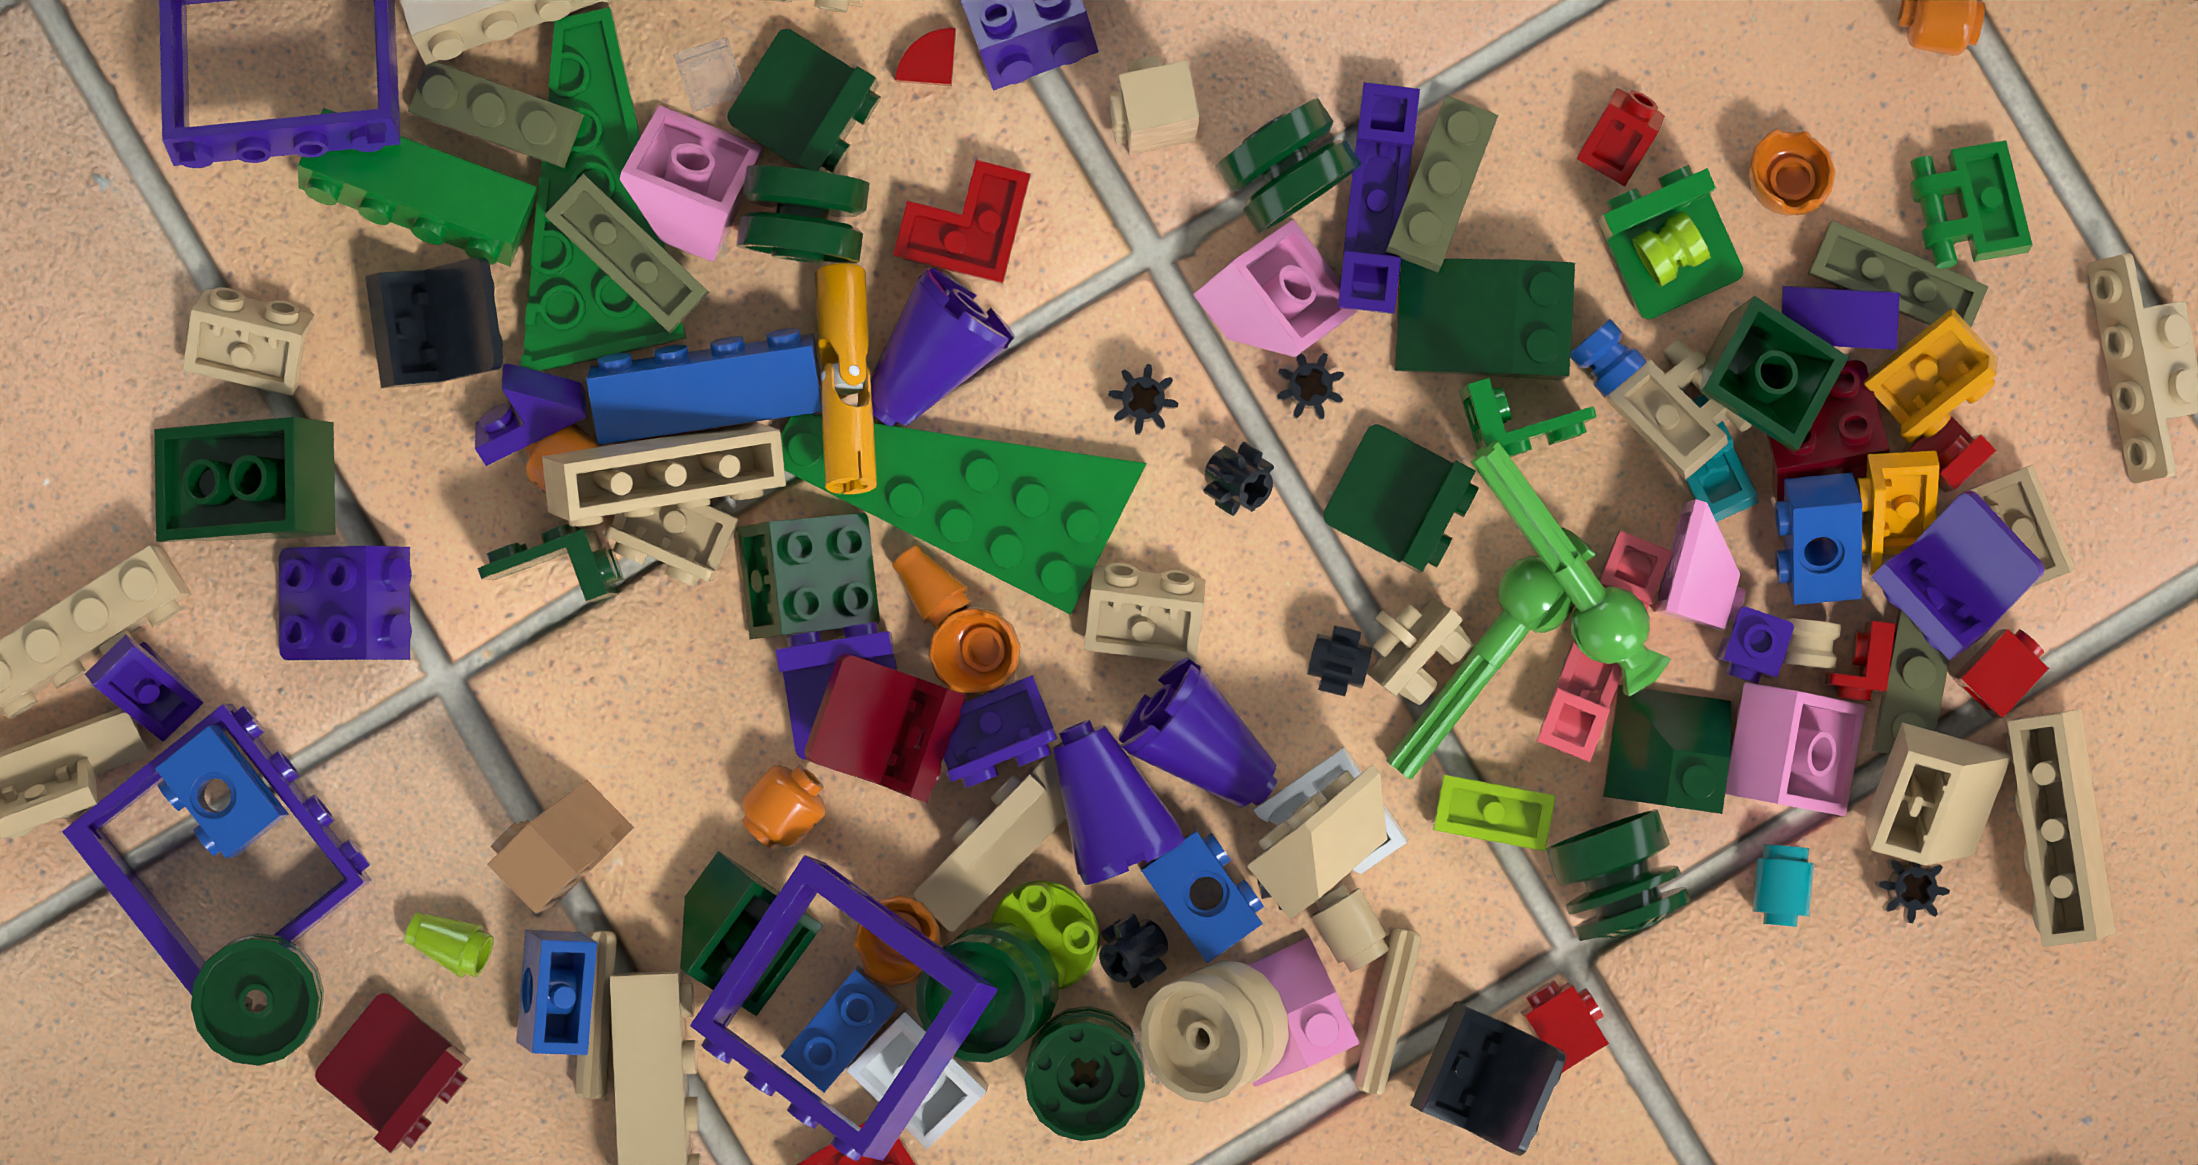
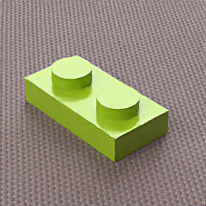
M1443 774L1432 830L1546 851L1556 795Z

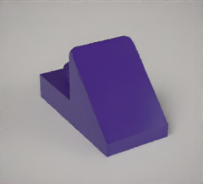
M506 363L502 365V389L511 405L499 404L494 406L476 422L475 450L484 464L488 466L586 418L585 389L577 381Z
M126 634L85 673L96 689L162 742L204 703L151 646L145 642L138 645Z

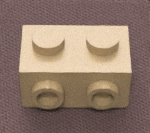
M2033 464L1967 490L1976 492L2043 563L2044 574L2032 587L2068 574L2076 569Z
M676 504L656 507V514L643 517H623V513H617L612 525H608L604 536L616 541L613 552L640 564H644L647 555L668 564L665 575L696 587L699 578L708 582L713 581L740 519L709 505L682 509L677 508Z

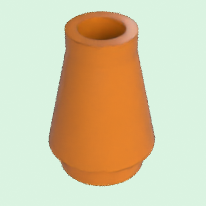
M918 545L906 550L893 562L892 567L900 576L924 624L930 622L937 629L948 616L955 612L966 610L971 606L972 601L965 594L968 588L927 556Z

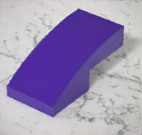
M1782 285L1781 313L1834 347L1897 350L1900 299L1898 291L1849 290L1833 287Z

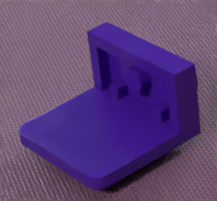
M960 0L993 91L1011 84L1024 82L1032 76L1054 68L1076 63L1084 57L1099 52L1082 0Z
M1965 491L1944 510L1910 547L1886 561L1871 577L1883 589L1888 601L1895 607L1902 609L1918 626L1925 640L1933 648L1941 651L1948 660H1951L1980 640L2043 576L2044 565L1976 492Z
M328 546L284 548L279 554V653L281 657L288 661L410 660V640L412 636L410 623V582L412 578L410 547Z
M877 622L843 627L845 638L822 642L821 631L787 636L788 647L776 649L779 672H783L795 751L801 759L807 760L804 753L836 660L840 655L848 653L897 670L892 633L890 631L878 633Z
M1033 675L962 704L959 724L951 735L944 755V761L948 768L946 773L950 782L962 778L965 788L998 776L999 774L995 766L997 763L1015 757L1020 767L1051 754L1048 743L1058 739Z

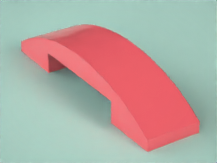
M1618 531L1598 580L1604 588L1618 587L1630 591L1644 603L1646 610H1648L1649 605L1653 603L1673 551L1623 531ZM1573 639L1536 742L1590 762L1611 709L1609 707L1622 676L1621 667L1618 663L1606 664L1590 659L1577 648Z

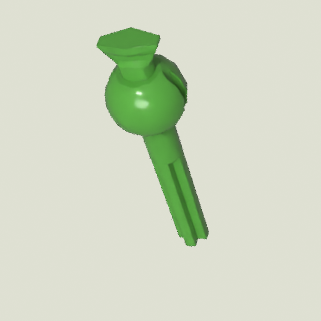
M1493 441L1489 446L1481 447L1474 453L1476 457L1471 460V463L1576 606L1571 618V634L1577 648L1592 660L1606 664L1618 663L1622 672L1623 692L1627 696H1631L1655 682L1671 659L1648 649L1644 644L1650 632V617L1644 603L1630 591L1618 587H1603L1498 441Z
M1561 528L1585 562L1596 555L1588 543L1572 531ZM1540 556L1521 558L1505 571L1499 583L1497 594L1503 611L1386 761L1408 779H1413L1529 631L1546 633L1557 629L1569 618L1575 605Z

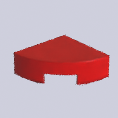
M956 28L935 30L917 39L902 56L896 71L895 81L900 83L952 86Z

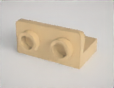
M231 288L206 289L191 309L183 371L293 396L298 388L305 339L313 326L314 314L301 311L297 305L287 301L275 300L267 303L245 298L243 293Z
M1112 563L1106 567L1095 566L1093 569L1083 650L1176 662L1188 657L1196 663L1206 581L1202 578H1195L1192 574L1181 570L1154 573L1138 571L1134 566L1125 563Z

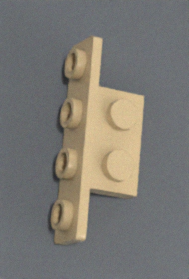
M2130 253L2089 262L2087 270L2090 289L2094 300L2129 479L2134 484L2174 476L2176 474V467L2166 420L2198 414V362L2186 302L2181 301L2143 308L2134 258Z
M118 708L0 751V839L24 836L36 826L58 818L70 819L85 812L88 807L97 805L96 775L145 758L148 754L147 745L134 718L123 709Z
M1053 751L1022 782L1014 774L990 798L998 807L983 822L973 815L950 839L958 847L914 891V898L918 902H922L931 911L933 917L949 932H954L1066 818Z

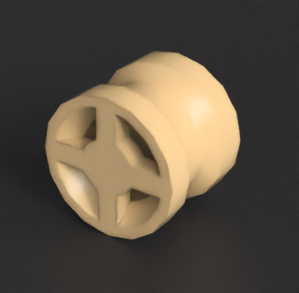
M1785 618V620L1794 624V630L1782 663L1836 670L1837 657L1833 654L1832 650L1834 640L1840 636L1841 624Z

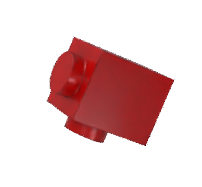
M2001 629L1983 645L1952 679L1993 718H2003L2050 668L2039 659L2044 650L2027 633L2019 629L2013 634L2009 629Z
M1553 980L1526 997L1531 1006L1520 1013L1535 1037L1564 1050L1566 1061L1562 1073L1609 1044L1596 1023L1604 1015L1587 988L1577 993L1574 986L1570 983H1566L1559 988L1556 981Z

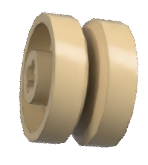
M1221 960L1161 987L1148 1001L1141 1021L1142 1048L1151 1070L1167 1089L1186 1100L1208 1103L1226 1097L1241 1089L1244 1085L1268 1075L1282 1060L1289 1040L1288 1015L1279 992L1262 973L1241 962Z

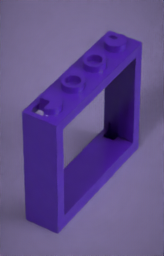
M159 0L162 141L173 166L183 165L189 168H204L210 166L213 162L232 160L259 163L274 156L297 154L302 157L313 158L322 156L328 151L355 149L361 152H373L382 149L384 146L401 145L395 0H374L378 109L192 127L189 124L187 5L232 0Z
M222 704L62 831L191 996L194 981L206 961L101 829L163 781L155 768L206 727L219 725L223 732L226 730L229 732L344 878L276 932L275 936H282L294 943L372 881L364 871L370 866V863L363 852L350 839L344 843L341 842L329 827L335 819L325 804L316 795H312L309 799L306 798L294 782L300 775L291 761L280 750L272 755L259 738L265 731L256 717L245 706L237 710L233 704Z
M804 855L690 1024V1027L705 1037L701 1046L714 1057L727 1064H730L732 1059L745 1067L748 1071L744 1079L752 1086L769 1096H773L776 1091L790 1101L791 1104L787 1111L797 1120L813 1129L820 1124L831 1132L834 1137L830 1143L838 1151L855 1161H858L861 1156L883 1161L998 991V988L830 865ZM817 893L953 992L862 1128L727 1028Z

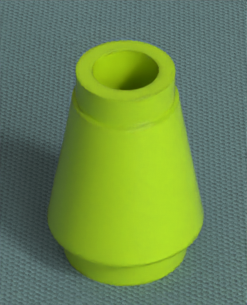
M417 912L407 927L405 943L413 946L416 950L459 978L464 977L466 974L476 978L481 974L489 960L494 937L485 933L483 926L479 924Z

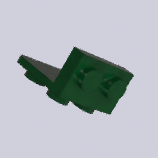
M783 29L777 33L730 108L727 118L732 127L796 167L822 172L828 170L831 173H835L851 147V144L847 143L845 139L856 122L863 126L866 124L881 99V96L875 93L879 84L876 77L857 66L854 69L793 30Z
M1375 424L1366 430L1323 512V520L1328 526L1417 573L1423 572L1427 563L1437 568L1452 541V537L1444 533L1454 513L1461 517L1465 516L1479 487L1470 483L1476 470L1457 460L1450 462L1388 428Z
M569 523L541 533L540 536L543 544L530 549L527 548L526 543L520 545L517 542L486 554L489 564L477 568L482 580L494 581L569 554L585 601L601 602L620 595L616 582L624 580L615 552L612 551V548L602 547L597 531L581 529L580 526H569Z

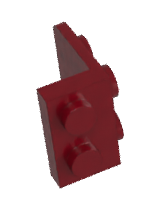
M1846 361L1799 450L1793 452L1767 435L1772 454V490L1775 502L1784 501V479L1853 473L1857 483V478H1866L1868 454L1890 453L1874 391H1870L1864 384L1865 380L1869 377V373L1865 363L1862 361Z
M848 653L842 654L837 658L805 747V757L808 761L881 785L908 797L928 803L931 791L940 778L941 763L951 735L959 724L960 710L966 695Z
M381 993L372 1000L317 1068L315 1078L322 1087L377 1130L378 1133L373 1139L392 1153L400 1148L403 1143L411 1149L432 1124L425 1116L435 1103L440 1099L447 1105L468 1080V1077L461 1071L471 1059L393 995Z

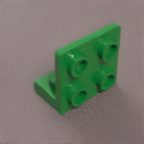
M1490 378L1467 384L1459 390L1476 449L1479 450L1481 447L1489 446L1493 441H1498L1509 457L1532 450L1530 440L1546 435L1548 444L1552 445L1581 436V434L1587 433L1584 423L1597 417L1594 406L1506 432L1504 423L1512 420L1502 387L1493 389Z

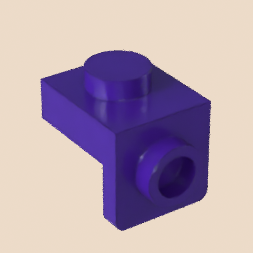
M1741 607L1738 610L1730 637L1722 638L1716 660L1729 664L1726 671L1727 675L1753 684L1759 683L1761 675L1768 678H1777L1794 630V624L1749 607Z

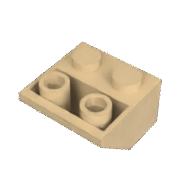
M1902 722L1865 819L1870 849L1922 865L1973 856L2012 758L2011 754Z
M1371 765L1355 778L1346 770L1321 791L1324 797L1318 791L1292 812L1293 815L1286 822L1280 823L1258 841V844L1264 851L1249 863L1247 867L1290 919L1321 898L1387 840L1381 777L1374 765Z

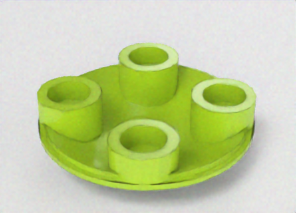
M1042 880L1023 883L1009 891L1000 900L993 912L991 922L1011 923L1032 933L1049 951L1058 972L1059 990L1077 983L1093 966L1100 942L1098 924L1085 900L1067 886Z

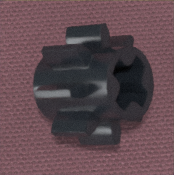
M1301 353L1296 356L1298 368L1294 373L1287 369H1279L1277 374L1282 379L1289 381L1288 389L1281 391L1276 398L1278 401L1292 399L1296 404L1293 418L1297 419L1301 416L1304 408H1313L1315 416L1319 420H1323L1325 411L1322 404L1326 400L1338 404L1342 403L1343 398L1340 394L1333 392L1332 387L1334 382L1339 381L1345 375L1344 372L1338 371L1330 374L1324 368L1328 354L1323 353L1318 358L1316 364H1307L1305 356ZM1311 371L1316 372L1321 376L1319 385L1326 389L1324 396L1314 394L1309 401L1303 400L1299 397L1302 388L1295 383V379L1297 376L1307 378Z
M1151 364L1146 365L1143 377L1135 379L1127 370L1121 371L1122 378L1127 384L1124 391L1112 390L1108 394V397L1113 400L1122 401L1123 409L1116 413L1114 421L1119 422L1129 416L1136 421L1134 427L1135 435H1140L1144 422L1153 420L1158 428L1163 430L1166 427L1165 422L1159 415L1162 409L1178 408V402L1173 399H1165L1164 390L1170 387L1173 379L1168 377L1160 383L1152 379ZM1139 385L1144 391L1151 388L1157 391L1158 395L1153 400V405L1156 409L1154 412L1148 414L1143 408L1133 412L1129 408V404L1134 398L1131 391L1133 387Z
M1243 441L1237 452L1225 445L1221 450L1212 455L1206 465L1205 480L1208 485L1203 489V492L1215 500L1217 507L1232 516L1238 512L1240 505L1253 512L1264 504L1271 494L1273 479L1270 472L1274 469V465L1262 458L1263 452Z
M1335 625L1331 637L1317 633L1307 675L1321 678L1318 690L1345 696L1348 685L1363 688L1371 659L1372 647L1359 644L1360 631Z
M1888 859V867L1893 871L1888 881H1875L1876 886L1887 889L1890 897L1883 904L1882 909L1889 912L1895 910L1898 906L1904 907V922L1912 924L1916 918V910L1923 909L1925 913L1936 917L1938 912L1932 903L1937 895L1944 896L1950 892L1949 889L1938 886L1935 876L1943 869L1941 864H1933L1927 869H1923L1919 863L1909 861V865L1902 866L1898 861ZM1906 875L1917 879L1922 877L1924 880L1918 887L1919 892L1922 894L1919 900L1911 897L1902 898L1901 894L1907 888L1903 881Z
M1132 913L1122 921L1119 919L1101 931L1100 934L1107 944L1100 949L1099 960L1106 974L1114 981L1119 983L1129 981L1132 988H1137L1145 981L1149 983L1167 970L1166 965L1160 958L1166 955L1168 951V940L1163 930L1155 922L1149 919L1138 921L1137 916Z

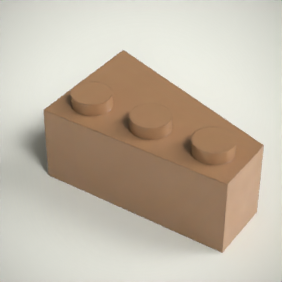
M585 780L531 822L526 820L524 823L521 821L518 824H512L490 846L497 855L487 865L537 914L554 907L634 827L588 780Z

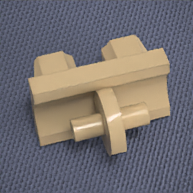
M1434 597L1420 613L1409 604L1396 620L1382 610L1375 620L1386 631L1372 646L1382 657L1367 674L1395 697L1400 694L1418 705L1423 704L1435 690L1437 681L1422 666L1435 652L1453 665L1459 662L1473 646L1472 641L1459 625L1463 619L1451 608H1447Z

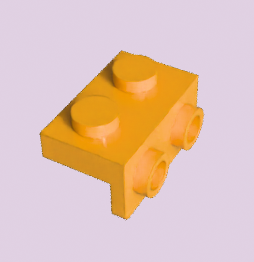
M1951 308L1870 372L1864 384L1870 391H1874L1875 397L1901 424V436L1909 444L1921 434L1925 438L1936 434L1950 420L1951 414L1949 412L1965 400L1972 404L1988 393L1995 384L1993 378L1996 376L1997 356L1961 316Z
M1936 451L1868 454L1866 478H1857L1856 485L1862 501V512H1864V521H1862V555H1866L1870 576L1882 566L1883 555L1901 553L1910 547L1936 520L1939 461Z

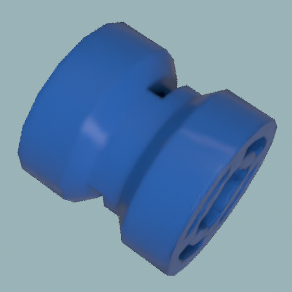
M1609 319L1571 351L1570 358L1579 368H1588L1589 366L1592 368L1591 374L1594 376L1593 385L1604 398L1647 363V360L1636 348H1628L1626 344L1621 345L1619 343L1622 331L1612 319Z

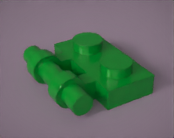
M2007 140L1951 149L1948 155L1951 169L1949 172L1936 174L1932 156H1921L1910 161L1914 180L1910 183L1914 202L1921 205L1926 225L1921 233L1925 249L1932 250L1937 269L1950 268L1958 263L1954 244L1959 242H1969L1973 262L2023 254L2030 251L2033 244ZM1957 194L1962 219L1948 221L1942 197Z

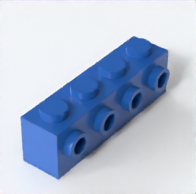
M787 328L766 334L767 340L744 344L743 337L734 336L710 342L711 349L688 352L687 345H671L656 349L654 357L632 360L630 353H617L599 358L598 365L590 366L586 378L598 445L822 412L821 374L814 333L800 335V329Z

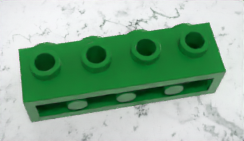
M324 107L321 114L337 113ZM400 136L401 145L384 146L378 151L361 152L355 149L328 151L319 157H301L298 164V188L304 190L311 199L325 205L339 203L358 210L359 214L370 222L379 225H388L391 222L410 229L414 236L426 243L441 245L445 242L465 250V253L471 258L485 257L490 265L498 262L511 267L535 210L536 186Z

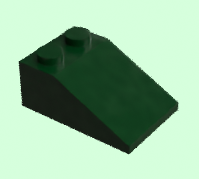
M1401 259L1395 371L1564 380L1570 375L1575 262L1519 259H1444L1439 272H1435Z
M286 417L154 429L156 542L289 539L336 535L334 422Z

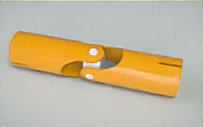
M830 264L819 268L815 272L818 346L823 365L821 388L825 488L837 494L842 492L843 494H859L871 491L877 485L870 371L866 366V355L868 354L869 346L866 271L863 267L855 264ZM858 393L857 407L847 405L841 401V399L848 395Z

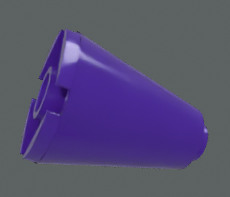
M927 268L919 276L870 377L873 415L891 427L896 422L903 425L912 423L1006 350L1015 337L1011 328L991 307L985 312L973 300L977 296L976 294L936 268H931L930 270Z
M1188 657L1178 661L1158 679L1164 686L1152 698L1144 694L1137 703L1119 734V741L1123 743L1120 746L1128 754L1240 808L1249 805L1251 802L1256 806L1260 805L1272 793L1277 784V779L1273 776L1276 770V763L1201 666Z
M1089 719L1059 733L1062 743L1053 747L1077 874L1080 875L1084 885L1098 883L1129 871V866L1144 859L1148 863L1173 850L1185 841L1180 825L1105 725L1093 728Z

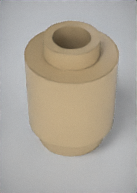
M1342 884L1315 901L1320 910L1314 913L1311 918L1337 962L1341 963L1344 961L1350 973L1389 951L1388 946L1383 940L1387 933L1360 888L1349 892L1345 884Z

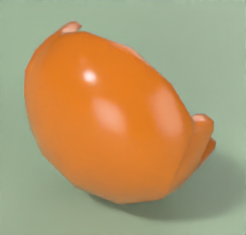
M1779 129L1770 131L1754 147L1748 169V178L1753 195L1763 207L1777 214L1793 216L1813 212L1825 202L1832 192L1836 171L1829 151L1816 139L1812 138L1807 131L1781 132Z
M971 608L953 613L932 634L929 658L936 677L953 691L961 694L984 693L1004 686L1006 681L1011 679L1019 665L1021 644L1013 624L997 612Z
M903 895L878 900L940 946L939 926L931 911L922 902ZM861 924L858 925L854 947L864 965V973L870 979L892 987L912 983L920 977L921 968Z

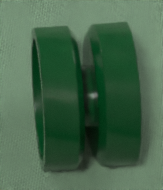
M1319 98L1303 104L1287 115L1284 113L1271 120L1244 139L1242 145L1215 165V169L1230 191H1243L1263 179L1266 180L1267 184L1247 199L1243 209L1259 234L1287 219L1325 194L1362 165L1347 140H1336L1314 153L1310 151L1309 148L1330 132L1334 122Z
M766 165L747 166L743 197L753 204L776 209V213L750 212L741 216L736 247L771 254V257L796 262L822 264L823 262L858 263L860 262L863 233L855 226L831 221L829 218L830 216L856 217L864 213L867 208L870 183L854 177L815 170Z
M986 922L965 930L952 942L942 947L998 988V991L954 1054L955 1057L963 1061L984 1063L1003 1058L1013 1053L1051 1019L1059 998L1058 972L1049 951L1032 933L1011 923ZM922 970L916 985V1003L918 1015L927 1032L953 992Z
M256 933L232 940L206 960L194 981L191 1010L198 1033L212 1051L234 1063L260 1066L282 1060L304 1044L321 1017L324 988L318 967L303 948L282 936ZM253 990L262 991L267 997V1005L261 1011L252 1010L253 1000L247 997L248 992Z

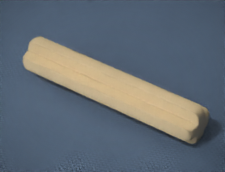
M1394 928L1391 931L1388 942L1389 951L1385 954L1355 1079V1087L1360 1091L1375 1095H1381L1385 1091L1420 948L1421 936L1417 932L1402 928Z
M609 931L587 932L586 936L597 942L589 1046L588 1055H577L575 1093L581 1098L601 1099L607 1093L612 1020L610 976L615 974L617 937L615 933Z

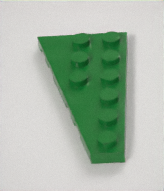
M607 7L564 17L554 22L548 102L574 110L584 115L565 167L561 168L542 161L541 177H539L530 264L532 267L529 297L525 314L524 348L520 366L540 372L597 360L611 354L627 353L687 339L683 321L672 333H669L545 216L552 206L584 174L667 252L665 243L660 241L620 181L621 172L641 135L612 9Z
M814 414L791 416L781 434L784 471L1071 615L1147 465V463L896 426L891 427L874 423L876 487L871 491L859 494H843V492L837 494L825 488L822 416Z

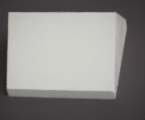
M907 1007L846 1070L878 1102L882 1099L925 1035L926 1031L921 1019ZM953 1056L905 1128L928 1149L984 1096L988 1085L963 1060Z

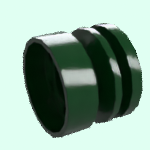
M1657 809L1638 813L1596 827L1545 849L1558 884L1565 885L1584 882L1587 892L1566 904L1569 914L1590 909L1595 910L1596 916L1574 926L1579 941L1593 938H1616L1639 931L1663 921L1674 910L1691 901L1686 887L1660 892L1658 885L1681 875V872L1676 865L1652 868L1648 858L1658 854L1670 845Z
M1085 1006L1065 1009L1051 1017L1032 1038L1025 1070L1027 1100L1038 1120L1057 1135L1078 1141L1103 1139L1126 1126L1139 1109L1145 1088V1066L1142 1045L1129 1024L1111 1011ZM1080 1058L1085 1063L1095 1059L1097 1061L1095 1066L1096 1077L1091 1078L1086 1073L1078 1078L1074 1076L1075 1059Z

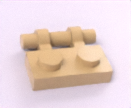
M1677 340L1667 348L1664 354L1675 366L1667 374L1650 359L1611 392L1608 398L1610 405L1686 480L1728 444L1727 435L1717 424L1729 419L1741 432L1746 431L1752 425L1708 396L1706 397L1709 401L1699 408L1683 392L1684 389L1695 386L1700 391L1706 357L1700 351L1692 352L1681 340Z

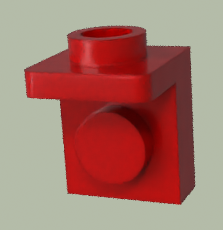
M1616 88L1576 159L1625 187L1657 136L1665 116L1657 111V104L1643 93L1635 90H1630L1626 93Z
M1951 416L1950 420L1941 430L1929 438H1925L1922 435L1908 449V452L1936 451L1939 461L1938 486L1944 492L1956 490L1997 450L1982 434L1971 437Z
M1867 621L1865 632L1856 631L1852 648V665L1860 666L1859 676L1826 673L1825 685L1838 686L1837 697L1871 701L1872 691H1887L1895 624Z

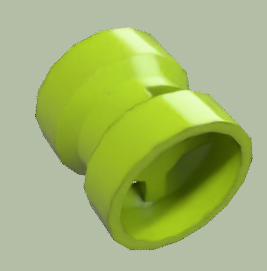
M1683 210L1667 218L1665 226L1660 229L1658 234L1647 230L1632 239L1643 265L1659 287L1677 277L1678 267L1683 268L1686 265L1696 267L1710 258V253L1701 234Z

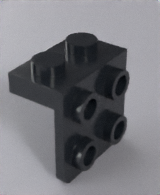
M473 257L426 270L383 272L365 276L381 389L439 384L495 371L502 367L503 341L499 332L494 297L495 286L491 276L489 261L485 257Z
M1455 1002L1410 1106L1425 1114L1461 1127L1512 1154L1521 1156L1527 1151L1531 1140L1537 1133L1546 1105L1554 1087L1560 1080L1566 1061V1053L1564 1050L1504 1021Z

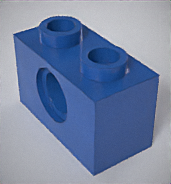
M1853 473L1784 479V501L1775 503L1778 536H1785V549L1776 550L1775 552L1778 583L1788 584L1794 605L1862 599V501ZM1824 537L1819 541L1810 542L1815 538Z
M219 725L206 727L155 768L163 779L158 784L161 793L176 810L180 811L186 807L199 824L193 829L195 835L214 856L221 851L226 859L236 857L289 815ZM214 779L224 781L231 791L230 803L221 812L210 808L205 800V789Z
M1195 829L1184 837L1185 841L1146 864L1141 868V872L1206 963H1209L1263 924L1256 915V912L1265 906L1245 879L1237 885L1233 883L1223 869V866L1232 860L1214 835L1211 833L1202 839ZM1201 877H1212L1222 887L1221 900L1216 906L1209 909L1199 908L1190 900L1189 892L1191 885Z
M525 930L516 1042L529 1052L535 1054L588 1055L597 951L596 941L581 932Z
M857 966L781 1057L825 1093L901 1002L877 981L870 979L864 973V970Z

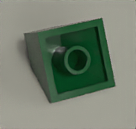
M1753 296L1729 314L1709 350L1703 367L1700 392L1793 452H1796L1803 443L1849 356L1761 299Z
M1618 685L1603 797L1722 814L1730 763L1731 701L1645 688L1631 696H1627L1623 692V685Z
M718 851L684 898L680 969L714 990L779 892L757 875ZM806 911L741 1006L756 1017L823 927L818 920Z

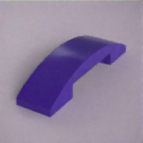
M1363 83L1355 143V154L1362 165L1351 176L1338 308L1395 314L1401 257L1386 253V249L1407 197L1420 89Z

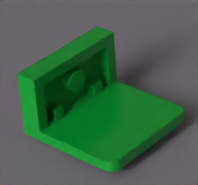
M1687 165L1658 178L1662 188L1641 197L1638 188L1614 197L1606 202L1610 211L1603 214L1597 220L1639 315L1644 319L1656 318L1738 281L1743 275V266L1710 195L1717 188L1708 168L1693 174L1690 165ZM1683 210L1701 234L1710 253V258L1696 267L1688 265L1683 268L1678 267L1677 277L1659 287L1643 265L1632 239L1647 230L1658 234L1660 229L1665 226L1667 218Z

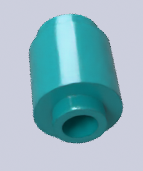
M1764 844L1763 858H1757L1753 912L1764 913L1763 924L1797 927L1798 916L1810 917L1814 863L1808 862L1809 848Z

